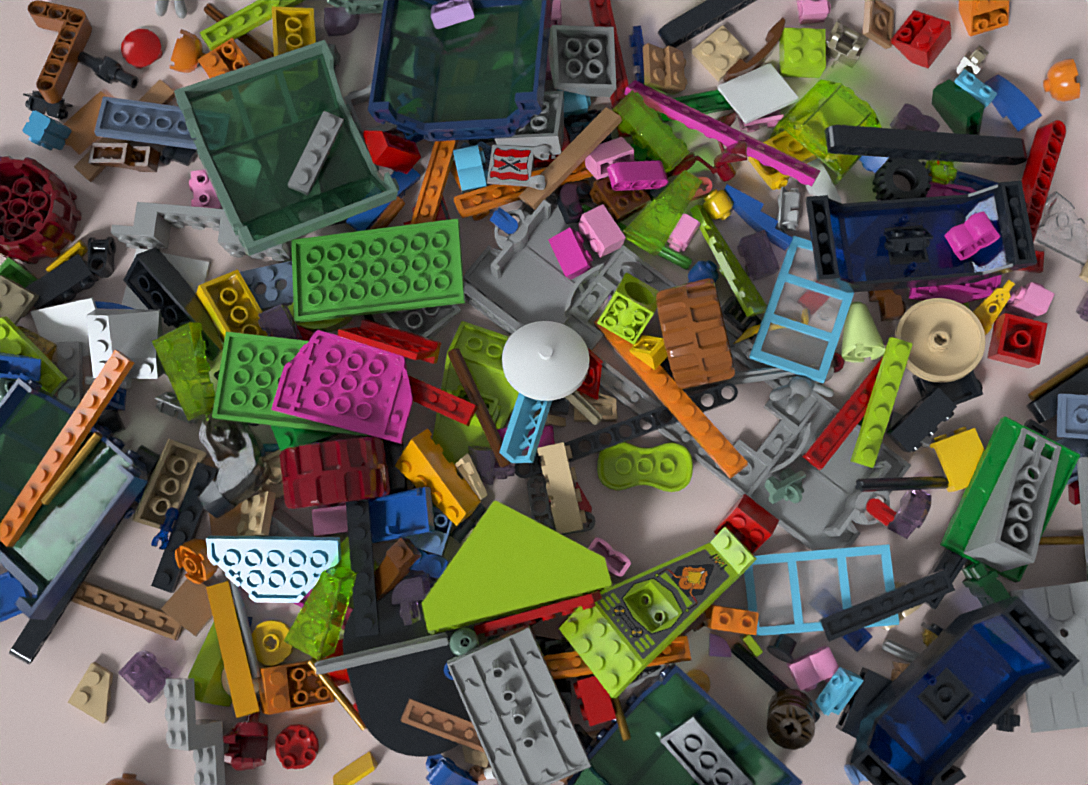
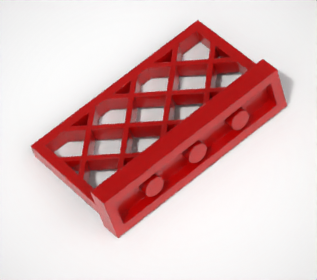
M362 319L360 327L339 329L337 335L413 360H422L432 364L438 361L442 343L367 319Z

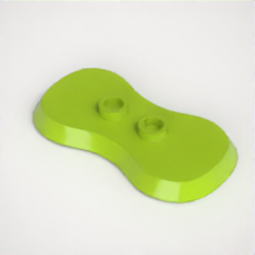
M625 442L599 453L597 473L600 482L612 490H625L638 485H648L662 491L676 492L684 489L689 484L693 473V461L689 450L678 443L671 442L655 447L642 448Z

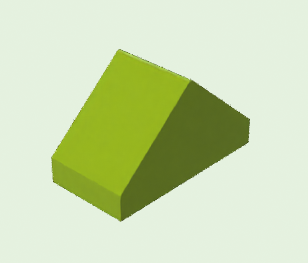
M494 501L422 602L427 630L433 635L520 613L598 590L602 591L610 587L612 583L605 557L514 509Z

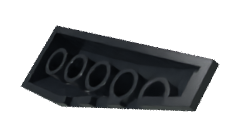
M157 247L136 254L123 281L148 310H161V317L164 318L163 322L167 326H174L179 330L178 334L183 339H190L193 347L212 362L216 361L223 350V346L207 311L195 292Z

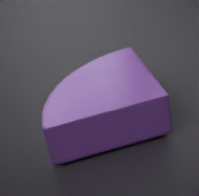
M709 633V656L732 657L728 643L720 636Z

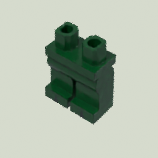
M983 562L977 564L970 563L961 569L967 578L963 581L964 586L969 588L970 593L978 598L983 607L1011 597L1001 581L996 579L999 577L997 572L988 571ZM999 615L986 621L1002 622L1004 620Z

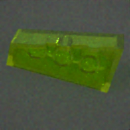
M631 90L612 109L613 112L622 118L618 129L623 134L625 132L630 134L636 146L641 149L646 148L648 150L647 155L653 161H661L666 173L673 170L690 152L687 149L686 143L673 134L672 128L658 118L657 112L644 103V99L639 93Z
M686 170L681 172L622 231L626 239L652 256L659 254L702 183V180Z
M187 323L152 341L188 421L201 419L213 413L216 396L213 382L210 381L209 371L211 370L209 363L206 361L204 351L206 346L205 341H202L201 323Z
M340 564L323 570L286 635L284 642L317 660H321L334 653L357 573Z

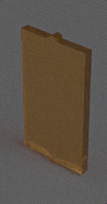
M102 91L96 94L63 124L72 130L68 138L64 139L67 146L70 145L79 155L99 138L94 131L103 96L107 97Z

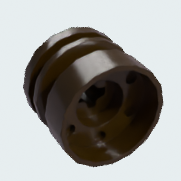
M780 690L772 696L768 703L766 729L769 737L776 745L784 749H800L809 744L815 735V708L813 702L805 693L799 690Z

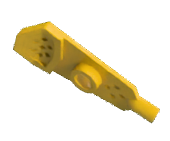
M1009 279L1003 287L996 288L973 311L981 322L985 335L989 333L993 323L1011 297L1009 291L1015 283ZM995 305L996 309L993 312H989V308Z

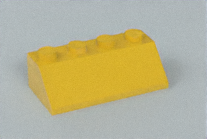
M272 6L274 57L316 43L314 8ZM317 59L282 71L288 90H297L318 78ZM274 73L275 90H281L276 74Z
M238 269L199 285L196 295L207 311L223 343L226 332L277 337Z

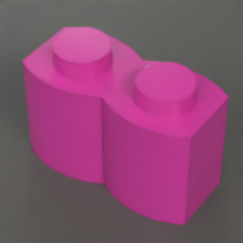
M983 211L970 216L964 224L952 227L945 234V238L960 260H964L977 253L981 248L994 243L1000 238V235Z

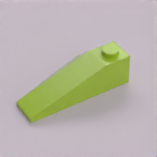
M213 622L188 678H194L196 701L230 707L232 697L226 693L222 686L221 676L224 663Z

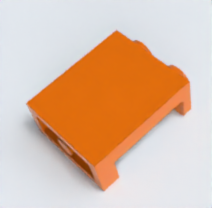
M710 605L705 610L704 614L707 617V620L704 621L705 627L749 635L757 634L759 616L757 612Z

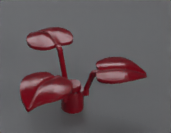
M732 112L716 120L731 126L737 118V113ZM718 141L721 154L715 157L714 167L698 155L695 156L694 152L683 154L676 158L667 168V179L687 171L696 161H699L710 169L713 174L717 172L722 182H726L736 175V171L731 163L747 160V144L745 141H740L724 149L722 142Z

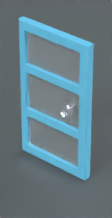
M792 236L793 240L786 252L749 358L824 384L854 292L846 293L817 282L812 242ZM835 249L839 275L845 279L841 250ZM849 253L853 281L858 282L866 258Z
M889 544L756 555L757 560L744 572L748 611L759 614L757 634L751 636L823 631L819 619L895 589ZM898 614L866 627L899 625L900 619Z

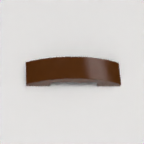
M783 17L768 31L765 38L767 44L749 62L746 63L740 58L726 72L723 79L724 82L759 68L769 58L783 32L786 21Z

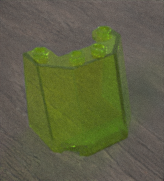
M820 79L776 124L769 139L784 129L836 173L838 177L833 182L836 187L862 156L828 153L824 130L832 125L882 128L870 104L856 96L851 88L845 87L842 83Z

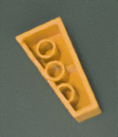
M427 428L410 440L395 466L417 488L430 487L432 503L458 526L474 512L481 501L464 478L460 479L457 475L456 466L453 462L449 463L442 454L444 450L439 443L436 445L430 438L432 434Z

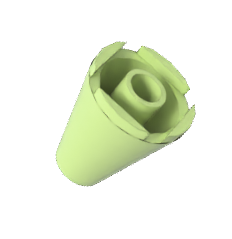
M859 301L852 302L844 322L841 355L847 362L860 363L864 362V358L867 357L875 360L884 355L885 345L867 305Z

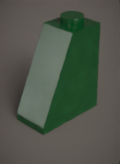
M951 79L938 84L933 89L931 104L951 131L958 134L980 135L984 105Z

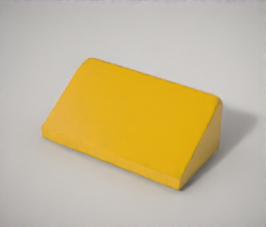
M80 239L48 264L46 270L48 272L52 271L77 254L83 256L88 252L87 246Z
M367 752L334 774L333 784L354 785L375 771L378 763L372 753Z

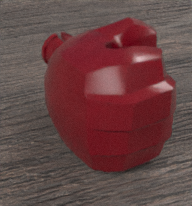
M257 701L260 710L261 702ZM260 711L246 715L245 722L234 724L232 730L223 735V742L229 743L228 752H225L224 762L237 771L255 769L266 763L269 730L267 724L259 722Z

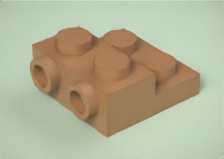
M650 43L644 45L645 85L671 95L685 90L687 78L684 75L686 59L683 56V51L671 46L660 48Z

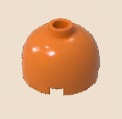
M181 29L179 33L183 34V37L176 40L171 61L175 63L174 65L171 64L169 68L181 73H191L200 65L198 59L206 54L202 52L203 45L201 40L191 32Z
M1073 58L1055 63L1047 72V79L1043 80L1044 91L1049 92L1056 101L1066 102L1080 98V83H1077L1076 78L1078 71Z
M189 540L175 551L178 567H184L187 571L184 575L193 583L202 584L209 580L219 567L217 564L214 566L208 558L206 540Z

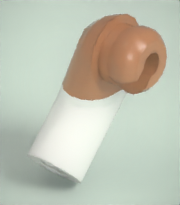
M474 765L469 770L472 780L476 782L496 779L492 767L480 769V766Z

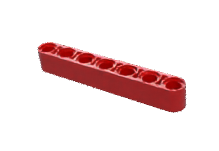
M1055 120L1037 129L1021 180L1033 243L1066 135V127L1060 120Z

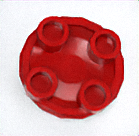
M148 29L131 31L121 43L123 58L136 69L151 65L154 61L160 59L163 54L159 37Z
M293 724L284 728L277 735L275 751L282 766L285 769H303L309 766L317 757L319 751L318 738L315 732L308 726Z

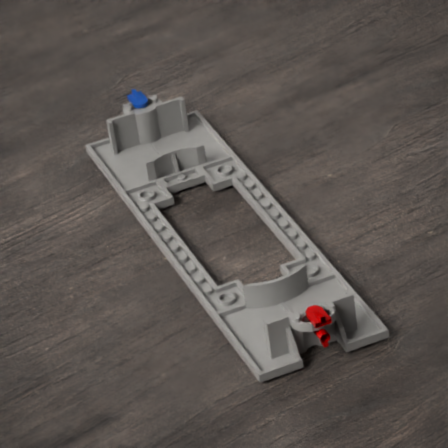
M552 192L536 210L525 202L518 210L505 212L499 207L493 213L490 221L495 224V239L498 246L503 250L495 249L488 245L464 274V280L476 286L478 291L484 296H489L498 307L506 309L516 321H522L525 325L538 321L561 323L576 331L584 340L587 348L592 351L604 334L588 321L609 295L615 291L626 272L658 291L676 286L624 245L600 258L597 252L592 250L589 240L582 233L581 235L584 239L582 245L585 250L590 252L593 258L591 262L593 268L571 280L565 277L548 239L568 228L580 232L578 223H565L557 205L556 199L558 195ZM512 216H516L520 220L519 223ZM501 229L509 235L507 237L500 236L498 232ZM725 323L734 359L749 370L773 367L749 358L753 344L747 339L733 345L740 334ZM601 359L603 364L600 386L637 415L662 407L657 401ZM793 377L766 380L764 382L774 389L788 385ZM812 391L809 398L803 400L799 410L793 415L786 412L787 404L792 398L791 395L779 401L768 400L764 408L780 419V421L756 452L740 439L737 440L734 448L748 462V466L731 479L680 422L657 430L671 442L686 447L694 460L739 495L743 496L746 494L779 520L778 525L811 551L850 548L861 534L855 528L852 520L861 525L881 522L883 525L888 526L897 514L890 508L889 495L892 491L861 492L855 489L857 485L856 480L903 477L911 467V464L883 443H881L874 468L851 462L850 460L861 426L857 424L823 469L819 471L802 456L837 414L839 409L815 391ZM665 410L660 413V418L664 422H669L672 419V414ZM643 418L644 421L652 426L650 419ZM790 468L795 473L802 470L806 474V477L802 479L804 488L802 500L798 503H793L790 500L785 501V499H782L772 504L769 501L770 493L764 487L766 480L774 476L781 482L780 475L785 469ZM880 496L882 499H884V503L876 497ZM865 511L874 517L873 520H867L864 514ZM837 558L823 559L833 568L837 566Z

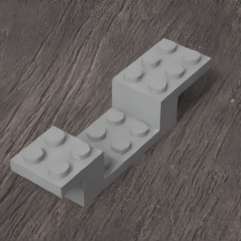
M137 202L134 226L112 225L111 233L129 248L139 249L140 246H145L148 249L157 247L160 250V248H168L171 226L175 228L192 226V228L197 230H205V227L213 228V230L219 231L218 243L230 256L242 258L243 255H247L245 247L239 242V236H236L223 209ZM237 210L243 223L251 220L244 211ZM254 227L248 229L254 241L262 239L261 237H253ZM282 243L251 255V257L254 259L272 257L273 260L284 261L285 259L292 258V250L286 243Z
M194 678L166 679L164 695L167 698L165 718L168 721L166 741L169 748L185 751L194 750L193 759L196 763L195 785H225L222 721L210 719L196 720Z

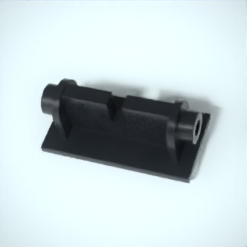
M33 90L32 93H23V96L29 97L25 106L30 111L36 110L45 114L47 107V116L60 120L68 117L66 107H73V104L66 103L64 98L58 103L51 104L45 101L39 91Z
M915 227L912 230L892 229L890 232H883L888 239L884 247L889 252L905 251L906 243H908V250H924L930 245L929 239H933V236L922 227Z

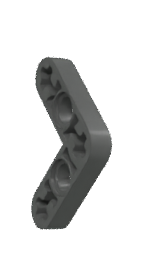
M532 476L527 482L532 520L540 523V519L535 520V516L548 514V519L544 518V523L556 532L553 516L551 517L546 481L542 476ZM535 479H538L539 483H543V486L540 487V494L545 493V497L532 499L531 495H536L535 488H531V484L534 483ZM538 500L546 503V509L542 513L534 510V503ZM585 512L587 518L592 520V523L588 524V528H585L583 525L582 530L561 535L590 531L595 526V517L591 513Z

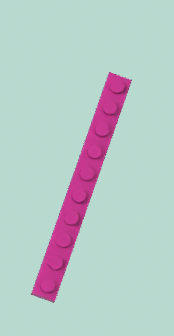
M636 80L626 87L624 95L629 96L631 100L641 102L651 110L659 111L669 119L677 120L690 129H696L706 137L722 142L726 147L740 141H745L747 144V157H753L759 160L761 164L771 166L781 174L797 179L801 184L812 187L821 172Z

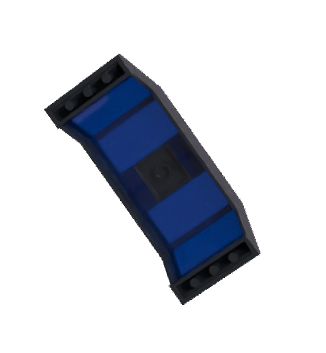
M1021 181L1000 182L997 185L964 195L844 204L828 198V195L808 196L805 198L817 282L846 293L969 284L1037 263ZM984 211L999 233L1000 238L991 245L981 248L971 257L960 260L945 238V234L952 227L964 224L973 214ZM915 227H922L933 236V239H929V247H926L924 250H908V243H906L905 251L889 252L884 247L888 239L883 232H890L892 229L912 230Z
M1018 596L960 614L864 710L850 762L873 785H935V782L1032 684L1057 676L1064 677L1079 662V659Z

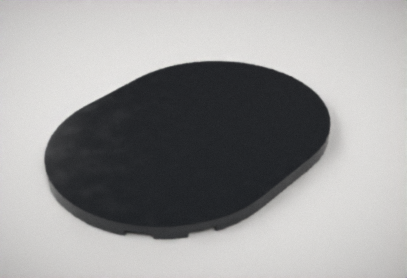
M405 576L380 601L377 600L379 635L356 637L353 609L344 630L343 655L432 635L427 630L422 602L437 581L421 576ZM475 624L469 625V626H465V627H461V628H470L471 630H473V631L475 632V630H474ZM461 628L445 631L449 642L452 634ZM449 643L438 648L346 668L356 705L364 725L376 740L390 750L407 756L427 757L444 753L460 744L401 722L409 698L471 721L454 680L448 679L444 674V666L447 661L458 657L450 650Z

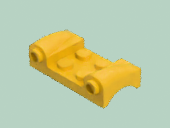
M820 112L763 142L806 164L820 156L826 161L830 159L835 160L840 156V154H831L827 151L824 133L827 125ZM748 157V161L772 190H780L781 187L787 185L789 175H783L777 169L765 166L753 157Z

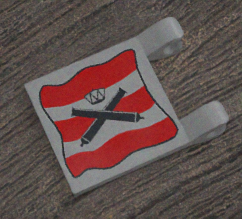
M492 145L487 184L527 186L538 190L545 189V177L543 175L531 177L534 157L540 160H548L549 147L546 145L537 147Z

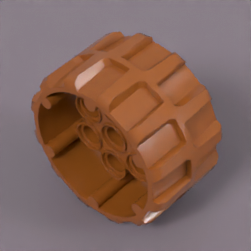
M707 278L660 290L656 296L659 321L668 360L678 388L685 389L733 378L735 376L732 353L713 279Z

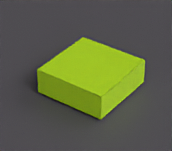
M743 634L739 637L753 656L758 657L763 653V650L751 635Z

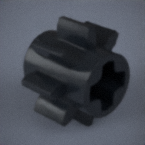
M1009 707L994 722L996 730L1014 732V727L1020 726V715L1014 714V708Z

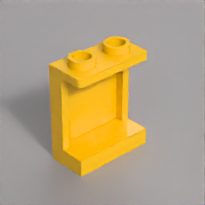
M966 426L954 430L955 435L949 437L946 434L935 437V442L929 446L935 449L949 481V487L946 488L948 492L958 491L969 486L981 455L985 451L975 428L967 430Z

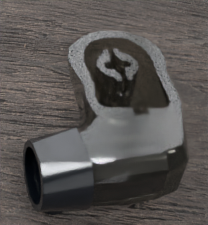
M212 411L202 422L199 438L200 442L210 453L219 472L217 478H213L198 494V499L212 516L220 518L258 491L269 479L272 470L262 441L246 422L212 418Z

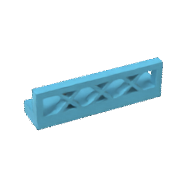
M521 393L518 394L499 452L511 463H533L552 400H535ZM542 408L540 414L534 418L535 412ZM536 427L534 433L528 437L529 431ZM529 446L527 456H521L523 450Z

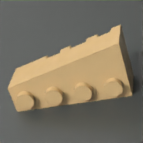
M565 442L537 448L538 454L542 459L543 475L547 481L546 489L549 500H551V510L556 532L563 534L582 530L583 524L587 523L584 510L580 511L578 502H581L582 498L580 489H575L573 480H577L575 467L570 468L569 459L572 458L570 445L566 446Z

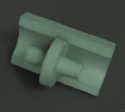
M787 468L780 475L781 482L774 476L768 478L764 487L770 493L769 501L772 504L782 499H785V501L790 500L793 503L800 502L804 492L802 479L806 477V474L802 470L795 473L792 469Z

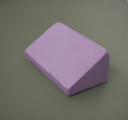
M449 0L433 5L431 18L435 28L440 29L473 19L474 9L472 0Z

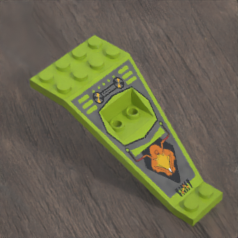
M724 527L710 543L600 591L602 599L595 602V607L583 610L582 606L578 607L575 610L576 612L561 625L559 630L612 698H617L647 665L725 592L757 558L729 528ZM646 597L649 598L648 604H645ZM662 613L663 619L659 621V615Z

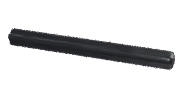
M944 476L864 478L856 480L857 485L855 489L861 492L946 489L949 487V481Z

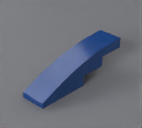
M413 168L408 174L394 171L390 175L392 179H396L399 185L397 196L402 199L406 191L420 180L421 175ZM376 188L367 198L381 192ZM391 202L352 216L346 222L356 231L369 230Z
M727 184L724 191L734 203L733 210L766 240L785 251L793 238L775 228L778 220L760 211L764 205L763 203Z
M0 352V378H21L24 380L40 381L42 359Z

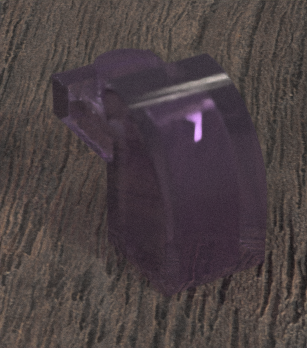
M342 6L338 8H324V26L328 36L347 35L357 27L360 20L359 14L351 15Z
M468 446V454L482 482L493 485V478L507 479V476H515V467L511 464L501 468L499 463H495V455L490 446Z
M908 490L901 498L900 509L894 516V520L888 524V529L908 539L916 527L920 528L925 521L931 507L932 495L923 490Z
M429 573L403 580L393 591L392 604L400 603V616L404 621V625L414 624L421 620L418 600H424L432 589Z

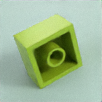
M784 28L779 39V74L781 77L820 78L826 68L825 29Z

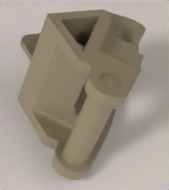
M837 20L825 41L826 55L835 59L831 66L832 68L836 61L853 68L869 38L841 24L840 20ZM842 34L855 40L854 43L851 45L841 40Z

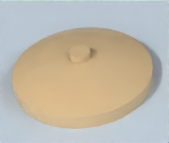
M932 298L913 305L902 316L895 331V338L913 344L906 368L916 376L931 382L944 383L963 378L979 364L985 350V333L977 316L966 306L950 299Z

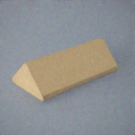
M168 438L132 521L171 533L197 462L203 463L207 453Z

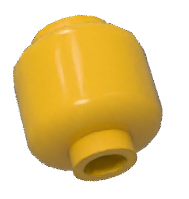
M714 189L703 198L704 203L702 207L711 219L717 220L720 218L723 221L732 214L730 210L734 203L724 190Z

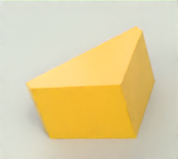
M642 335L629 350L634 356L654 370L667 357L664 339L659 337Z

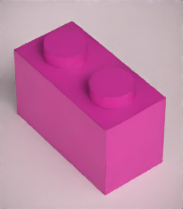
M568 228L548 239L565 277L572 280L593 268L591 264L593 258L590 252L584 249L582 245L584 239L579 231L576 232L572 228Z

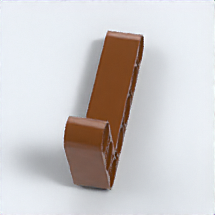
M35 0L27 8L35 24L39 28L59 32L36 82V87L45 101L54 104L63 98L78 64V55L84 50L91 35L92 25L85 12L81 9Z

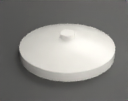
M552 321L533 322L516 330L507 340L502 354L503 371L510 385L524 396L543 401L557 400L570 395L584 382L589 368V352L581 336L570 327Z

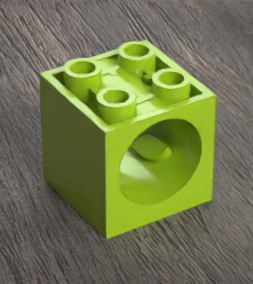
M626 272L606 304L597 324L634 345L656 311V296L659 291Z

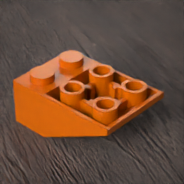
M307 661L259 668L261 677L258 680L263 714L271 715L334 702V696L306 663Z

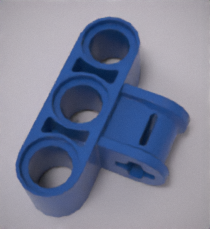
M441 754L428 756L426 769L429 774L426 776V780L431 785L479 784L472 780V776L468 771L458 767L450 758L444 757Z

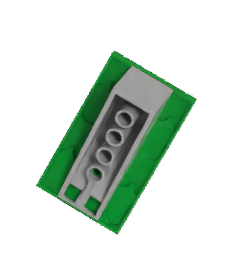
M1006 416L1001 418L995 426L986 450L981 455L969 486L965 489L955 514L952 515L940 545L975 563L983 562L989 570L996 571L997 574L1015 583L1020 582L1028 564L1035 562L1039 541L1080 454Z

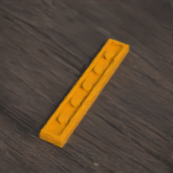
M226 581L208 586L206 590L236 718L243 717L260 710L230 585Z

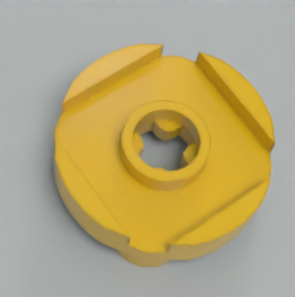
M277 620L265 621L257 625L252 632L257 660L264 665L279 664L292 654L294 635L285 622ZM270 636L277 640L274 649L266 645Z

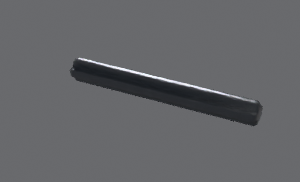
M736 642L731 647V653L774 691L791 689L740 643ZM815 710L816 723L820 718V714Z

